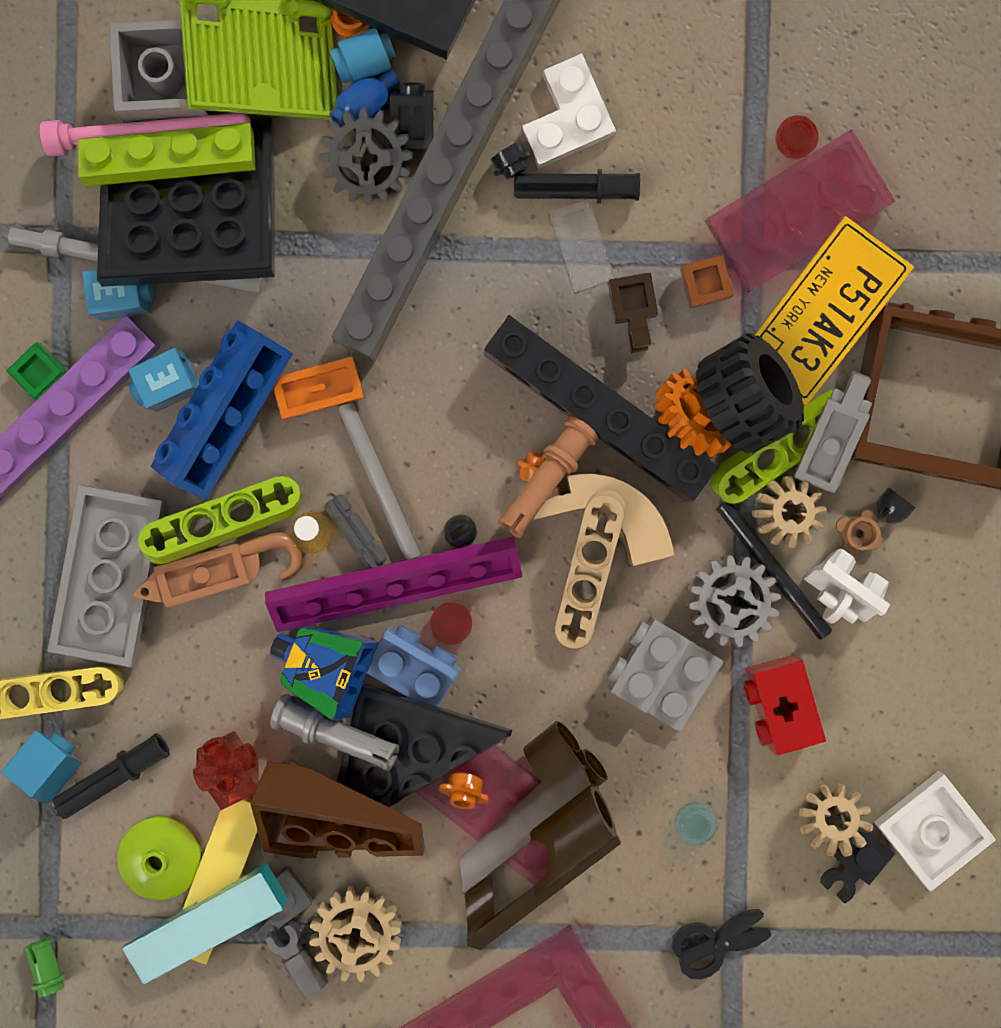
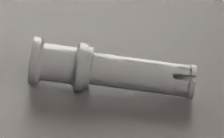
M284 694L279 699L271 716L270 726L273 730H287L301 736L302 741L309 745L317 744L318 742L324 743L377 765L386 771H390L397 759V755L393 753L397 754L399 752L398 744L390 743L339 721L332 720L317 709L295 702L294 696L290 694Z

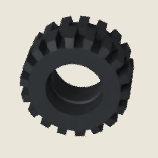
M753 333L744 334L703 358L698 363L696 379L703 406L720 434L737 450L740 449L743 453L747 454L755 453L802 427V422H804V406L795 377L782 356L762 337L755 336Z

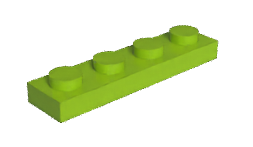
M250 123L78 139V178L84 187L256 170L254 132Z

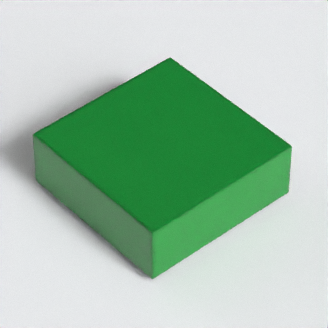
M35 342L6 372L34 401H37L67 370L42 343Z

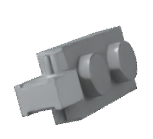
M853 371L844 392L834 388L831 397L827 398L796 468L794 478L804 482L808 481L809 484L829 492H836L870 417L868 412L872 403L863 399L871 382L870 377Z

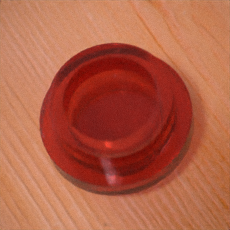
M800 115L785 119L778 127L775 135L777 148L784 156L791 159H801L808 156L817 146L819 139L818 130L813 121Z
M447 602L440 605L431 616L430 626L432 633L439 641L445 644L462 642L468 637L472 629L470 612L466 607L456 602Z

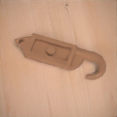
M270 532L239 542L236 541L192 554L170 563L155 565L153 567L154 572L133 593V597L163 603L168 608L248 584L256 578L259 572L260 560L258 553L274 548H284L290 554L291 562L289 567L279 574L281 580H286L294 576L300 569L303 561L302 550L299 543L291 535L282 532ZM147 588L149 594H142L141 589Z

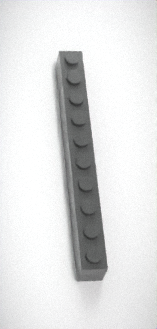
M560 0L503 1L331 336L338 344L373 362L376 361Z

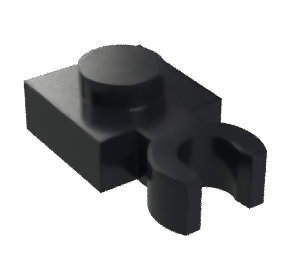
M857 831L865 839L866 845L859 848L850 842L852 855L844 857L838 847L834 857L841 864L837 868L828 869L821 876L820 883L827 890L832 887L834 882L843 881V887L836 896L844 904L854 897L856 892L855 883L859 879L870 885L895 855L890 848L870 832L863 833Z

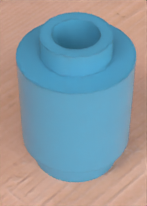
M374 27L337 42L339 47L329 51L343 84L352 80L353 83H356L365 77H373L392 69L389 60L396 57L388 34L382 33L379 35Z

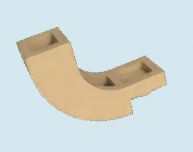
M577 474L565 477L568 493L561 495L560 487L555 488L533 518V520L576 509H584L593 494L601 490H612L623 498L626 506L620 533L628 564L635 566L675 556L667 526L656 507L640 491L612 477L597 474ZM603 502L601 508H594L607 517L610 514L617 515V513L611 511V504L608 502Z

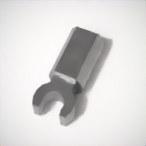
M291 919L285 925V930L290 936L288 941L279 940L276 933L271 931L266 937V942L273 953L282 955L283 966L303 998L307 999L322 990L328 983V979L307 945H302L299 941L301 935L300 928Z

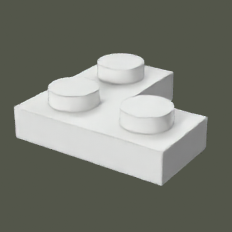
M582 53L543 70V78L557 107V111L522 126L523 136L538 169L614 136L616 132Z

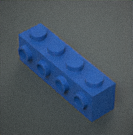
M237 320L233 328L224 335L221 348L211 365L202 372L199 385L189 402L180 409L177 422L167 439L158 446L155 459L150 467L172 485L206 500L293 353Z

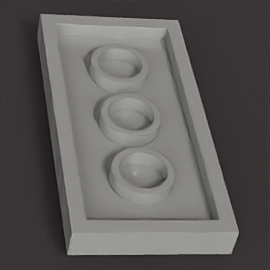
M78 485L47 652L126 667L136 665L148 600L133 597V593L154 570V563L147 560L139 548L138 537L144 526L163 518L166 506L165 500ZM160 535L154 537L155 544L152 546H155L156 549L158 548ZM147 588L141 589L142 594H149Z

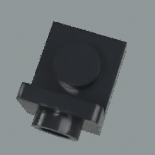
M400 83V90H392L390 94V122L395 119L399 121L394 132L397 136L401 134H408L409 140L402 145V149H428L434 137V90H425L424 83Z

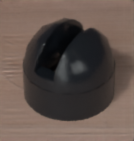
M889 487L881 495L877 503L879 517H884L888 514L886 522L891 524L904 521L915 510L913 505Z
M455 515L444 526V537L453 547H468L476 539L477 526L466 515ZM468 523L471 530L453 540L450 533Z

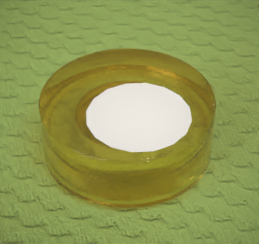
M316 511L300 514L294 519L290 528V537L293 544L305 553H318L325 550L331 544L334 536V528L330 519Z

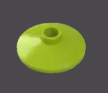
M166 816L149 817L135 824L122 838L117 854L118 869L125 884L136 894L151 900L171 899L186 891L192 885L202 860L200 844L193 831L181 821ZM149 857H158L162 862V867L160 869L153 868L149 864Z

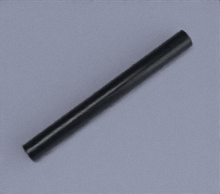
M728 502L720 504L716 508L717 512L755 560L765 566L764 571L766 574L776 579L774 584L819 640L828 636L832 632L831 627L736 507Z

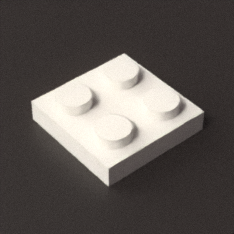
M937 771L874 821L877 828L923 886L930 892L996 841L953 784L940 771Z

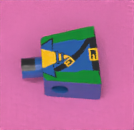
M301 627L296 639L282 633L279 634L272 643L270 655L286 663L280 678L281 685L328 718L335 720L351 716L379 642L323 628Z

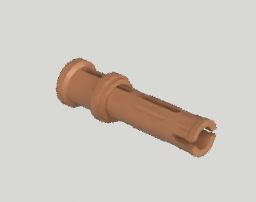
M572 416L565 420V429L553 445H547L543 450V463L503 517L498 520L499 525L503 529H506L507 526L511 527L508 530V533L521 538L524 530L564 475L570 476V474H574L578 468L577 461L589 445L594 446L598 441L597 433L582 420Z

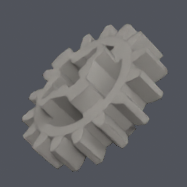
M724 555L722 566L715 560H709L708 565L711 571L708 574L699 570L695 572L698 579L701 580L699 586H688V590L696 594V600H691L686 605L690 609L698 610V614L691 619L692 623L695 625L706 624L701 633L706 638H710L717 632V643L725 646L729 637H731L733 644L737 647L743 646L744 636H747L756 643L759 641L756 632L759 628L769 632L772 629L766 621L767 617L779 616L780 613L776 609L771 608V602L781 599V594L770 592L769 587L773 586L776 579L771 576L762 578L761 575L764 573L765 566L758 563L750 569V558L745 556L740 558L737 565L732 555ZM731 573L728 576L727 582L718 587L711 586L719 577ZM749 579L755 583L760 600H756L750 591L751 581ZM736 593V596L741 598L742 601L749 603V606L740 604V606L733 605L731 607L724 600L717 598V596H734ZM706 601L712 602L718 612L716 617L717 623L711 618ZM751 614L755 615L750 622L738 627L740 620Z

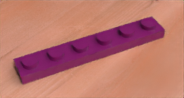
M512 536L266 591L265 604L276 631L281 632L518 579L523 576L515 539Z

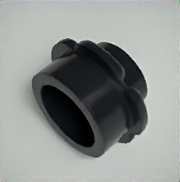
M520 142L508 146L490 159L496 169L493 174L495 176L504 174L506 180L515 177L516 174L522 173L528 168L525 160L529 158L530 152H525Z

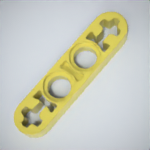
M96 665L0 679V719L109 703L122 693L124 689L123 675L112 665ZM100 674H102L104 680H111L112 687L105 690V695H103V691L100 688L89 689L83 692V684L92 683L100 679ZM56 679L67 681L71 687V696L66 702H60L52 696L51 685ZM14 685H21L29 692V702L24 708L15 706L10 700V690Z

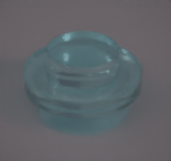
M692 802L684 805L676 814L675 829L684 842L690 845H702L710 841L715 835L717 819L707 805Z

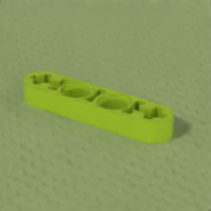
M833 390L821 394L804 406V422H802V425H808L810 431L803 443L794 445L793 432L755 453L747 454L740 450L719 465L711 477L710 484L712 490L725 502L731 504L739 503L798 464L817 423L814 419L820 416L827 398L831 397ZM767 449H774L775 459L766 468H759L758 458ZM745 466H747L754 473V475L750 477L748 475V473L750 472L745 469ZM734 475L736 477L734 479L736 486L729 489L730 483L728 479Z
M274 477L156 520L144 526L140 531L138 537L139 548L147 560L161 565L285 520L295 515L301 507L302 499L299 486L289 477ZM283 490L286 495H289V503L281 505L278 500H275V492ZM261 496L267 512L262 514L259 501L256 499ZM240 503L249 504L254 509L251 518L244 522L234 521L230 517L231 509ZM207 518L212 521L213 527L208 535L194 537L189 533L190 525L196 519ZM179 526L185 540L187 541L183 544L180 543L177 537L178 535L174 529ZM157 535H162L167 540L165 541V549L162 551H157L155 546H152L155 544L154 537Z

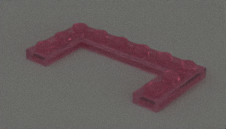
M568 925L400 1028H491L555 988H558L582 1028L633 1027L572 926Z

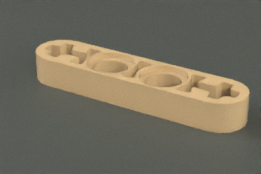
M601 490L593 494L584 512L555 625L557 640L568 648L578 649L584 647L589 643L593 635L625 516L626 506L624 500L618 493L612 490ZM603 502H608L611 504V511L617 513V515L610 514L605 531L596 530L600 511L594 508H601ZM598 541L606 547L607 555L599 561L591 560L584 554L583 546L587 542ZM588 580L595 585L597 593L592 598L582 599L575 594L573 585L577 581ZM575 609L583 611L580 622L581 629L577 635L569 633L570 626H568L572 623Z

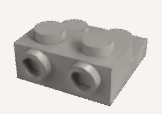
M650 617L647 623L640 621L631 634L629 643L633 646L625 659L618 657L610 668L607 679L611 682L608 688L623 700L646 714H651L681 733L724 661L655 618Z

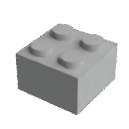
M181 20L109 23L114 111L125 123L213 115V111L187 109Z

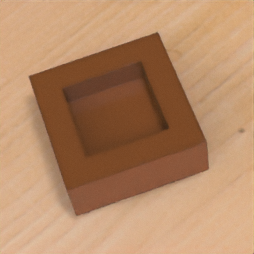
M723 255L685 264L680 267L690 309L730 299L734 296Z

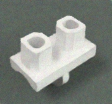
M843 549L832 552L821 564L809 569L804 580L821 591L817 600L827 606L823 613V619L833 624L842 617L853 624L857 618L867 622L876 614L880 616L885 615L890 606L884 600L889 582L872 572L864 574L860 581L854 579L849 574L856 563L855 558Z

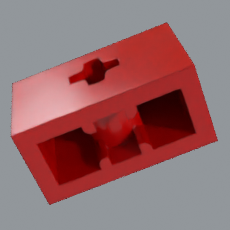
M792 654L745 668L748 680L743 681V688L749 705H756L760 720L755 721L754 726L762 746L767 745L774 754L779 756L826 742L802 659ZM780 697L788 701L782 707V714L773 709L779 706Z

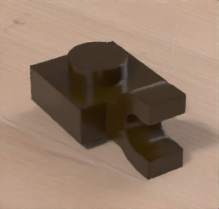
M651 272L609 279L608 288L615 324L628 323L631 353L647 351L648 346L651 345V339L646 319L655 318L658 315Z

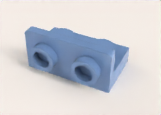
M399 625L397 629L389 626L377 646L367 674L409 698L439 707L454 680L460 674L461 667L455 664L458 658L439 646H435L432 651L420 644L421 636L403 625Z

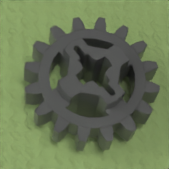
M361 107L359 118L354 119L353 115L346 111L343 113L345 123L343 126L336 121H332L329 125L335 136H323L321 139V143L329 148V152L320 154L319 161L330 163V168L324 172L323 176L325 179L335 177L338 180L333 190L334 192L338 193L344 188L350 190V202H353L358 194L364 195L366 205H371L373 194L377 193L383 201H386L389 197L388 187L398 192L402 189V184L397 178L398 175L409 177L411 170L402 164V161L410 160L413 157L412 151L402 150V145L409 140L408 134L397 136L394 131L399 121L395 119L388 125L383 122L384 111L382 110L377 112L375 118H369L367 108ZM356 129V141L351 146L338 148L343 136L349 131ZM373 129L383 133L391 142L392 147L391 145L383 146L374 137ZM364 137L366 138V146H368L369 152L377 154L378 157L372 160L368 175L363 159L355 157L362 149ZM394 165L391 173L384 180L376 183V173L382 166ZM341 167H349L358 176L359 183L350 179Z

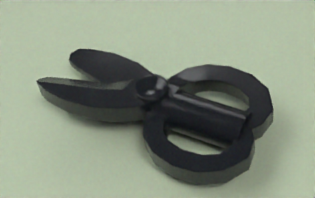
M760 909L741 912L731 917L716 932L707 924L700 922L689 923L679 928L673 935L671 947L679 958L682 973L690 979L701 980L711 977L719 971L723 964V952L744 951L757 947L771 937V931L768 928L746 931L764 917V913ZM702 933L707 936L697 942L681 947V942L692 934ZM714 954L712 962L705 967L691 968L689 966L690 963Z

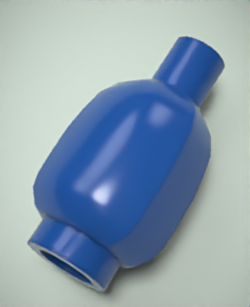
M388 70L379 79L365 77L357 81L337 97L335 109L329 113L331 120L343 126L345 124L343 113L349 111L354 119L359 118L361 107L367 108L369 118H375L379 110H385L388 103V93L400 84L399 78L392 70Z

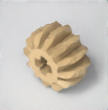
M784 476L781 481V487L775 481L767 483L766 486L770 496L758 493L755 497L759 503L764 504V510L756 509L752 511L753 517L765 518V521L757 527L758 533L764 534L771 531L769 543L778 545L784 539L787 548H795L798 538L803 543H810L812 535L808 528L816 531H821L823 528V524L815 520V514H826V507L814 505V502L820 499L822 493L819 490L807 493L809 482L800 480L795 485L792 476ZM784 504L795 505L796 513H791L795 516L794 520L783 519L782 511H787V509L783 508Z
M843 784L836 786L834 796H832L827 785H821L818 788L821 800L809 793L805 797V801L812 809L801 808L798 811L799 817L811 820L810 824H806L799 829L800 833L807 835L814 831L817 836L809 844L813 850L824 841L826 842L825 855L827 857L834 856L837 844L843 856L848 857L852 855L850 842L859 848L866 845L865 839L857 831L869 833L873 830L872 824L860 821V817L871 813V809L869 806H863L859 809L855 807L854 804L861 797V794L857 791L850 795L848 799H845V786ZM827 810H832L835 816L842 815L845 822L839 826L843 831L838 832L835 825L828 826L825 819L831 815Z

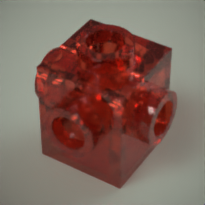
M235 731L222 737H214L208 740L202 747L196 750V768L193 769L195 782L202 792H209L221 810L254 795L259 783V761L255 750L250 743L243 744Z

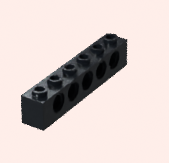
M507 316L484 348V356L568 417L578 418L588 424L597 433L602 442L685 502H694L719 467L702 454L700 456L695 455L690 445L685 449L681 448V439L679 437L670 438L667 435L668 429L512 316Z

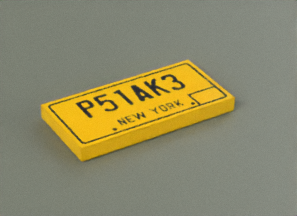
M847 216L842 217L754 334L755 336L762 337L787 363L798 384L804 405L811 401L914 268L912 264Z

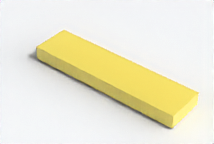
M231 790L226 794L183 909L195 902H202L241 878L258 834L250 805L252 798ZM214 947L192 958V960L207 965Z

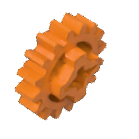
M683 369L679 374L674 372L655 392L658 401L654 404V408L663 412L658 422L660 424H668L670 430L667 435L670 438L679 437L681 439L680 447L683 449L688 445L693 446L697 456H700L704 451L710 457H714L719 452L724 453L731 444L728 440L726 441L714 426L703 406L697 387L696 372L693 376L690 375L687 369Z

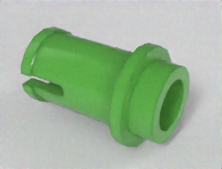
M51 937L45 938L44 941L41 939L23 948L35 982L31 985L32 991H37L39 997L51 995L65 987L63 980L66 978L65 972L60 973Z

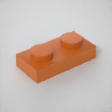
M353 356L281 375L273 387L282 420L365 399Z

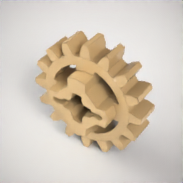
M353 885L348 886L345 897H342L335 890L330 896L331 905L321 902L317 910L320 916L313 917L310 928L317 932L312 934L309 944L315 947L320 946L314 959L316 962L325 959L329 961L326 973L329 975L336 968L342 970L341 980L345 982L350 973H356L358 981L364 982L365 974L368 970L378 977L381 974V962L391 966L394 960V954L391 950H399L401 938L396 936V934L401 932L402 922L397 920L391 921L396 915L397 908L395 905L387 908L383 906L386 896L384 893H381L375 899L371 898L369 886L364 888L362 895H356ZM354 908V910L346 915L338 914L343 910ZM370 913L379 920L380 924L375 923ZM353 928L361 930L359 938L352 937ZM332 943L337 945L340 952L337 951V949L333 946ZM367 952L373 953L367 957L359 958Z

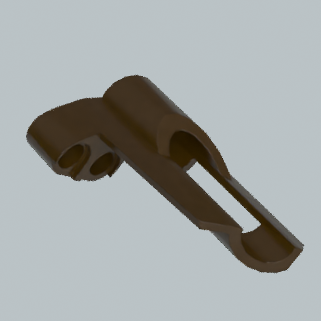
M555 721L523 748L528 762L541 780V783L460 858L462 892L465 897L467 912V946L482 950L621 844L620 838L616 833L612 815L599 791V786L608 780L603 765L589 750H581L571 731L559 721ZM530 842H541L546 847L549 862L544 878L495 915L491 872Z

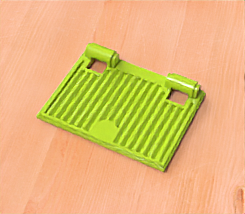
M180 0L187 109L331 120L329 113L335 109V102L338 97L336 67L329 52L334 49L333 26L330 19L332 9L313 0ZM198 4L216 6L217 22L198 20ZM300 16L316 17L317 33L300 31Z

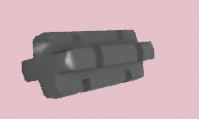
M342 494L335 496L325 504V510L332 520L336 519L339 522L337 527L355 553L359 551L361 554L359 559L366 569L383 564L387 560L385 553L379 545L375 546L373 543L374 537L358 514L352 513L350 510L352 506L347 498Z

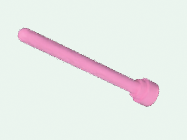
M228 113L75 128L71 124H64L61 120L41 122L40 138L46 155L54 157L68 155L70 150H75L76 145H78V139L243 123L251 124V120L245 113Z

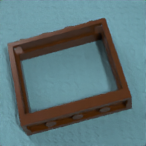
M888 302V306L885 305L869 326L860 373L871 379L863 399L872 404L868 412L870 417L850 460L1001 490V448L997 467L995 468L867 442L890 328L1001 351V329L996 328L997 323L995 321L972 318L970 322L955 320V314L949 311L930 310L929 314L913 311L914 306L909 303L900 305Z

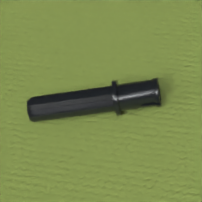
M597 169V174L518 173L514 178V195L518 199H597V204H601V199H634L639 201L640 173L602 174V169Z
M155 733L152 737L128 752L125 750L118 752L115 760L55 796L51 800L53 812L56 816L67 819L126 781L138 780L141 772L160 760L169 757L170 750L162 736Z

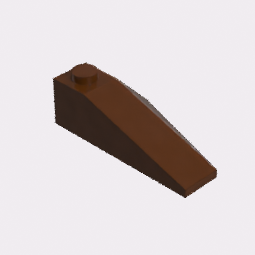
M267 761L250 803L264 852L303 859L316 858L318 851H335L334 853L338 858L351 857L353 850H367L376 857L423 856L425 846L421 823L310 768L301 767L290 762L281 764Z

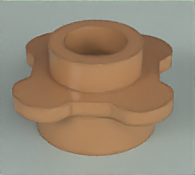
M864 510L859 516L853 518L841 517L836 523V530L842 534L844 541L842 549L853 557L857 556L860 551L878 550L883 545V537L881 536L879 525L876 523L877 516L874 512ZM859 529L863 531V535L860 538L856 536V532Z

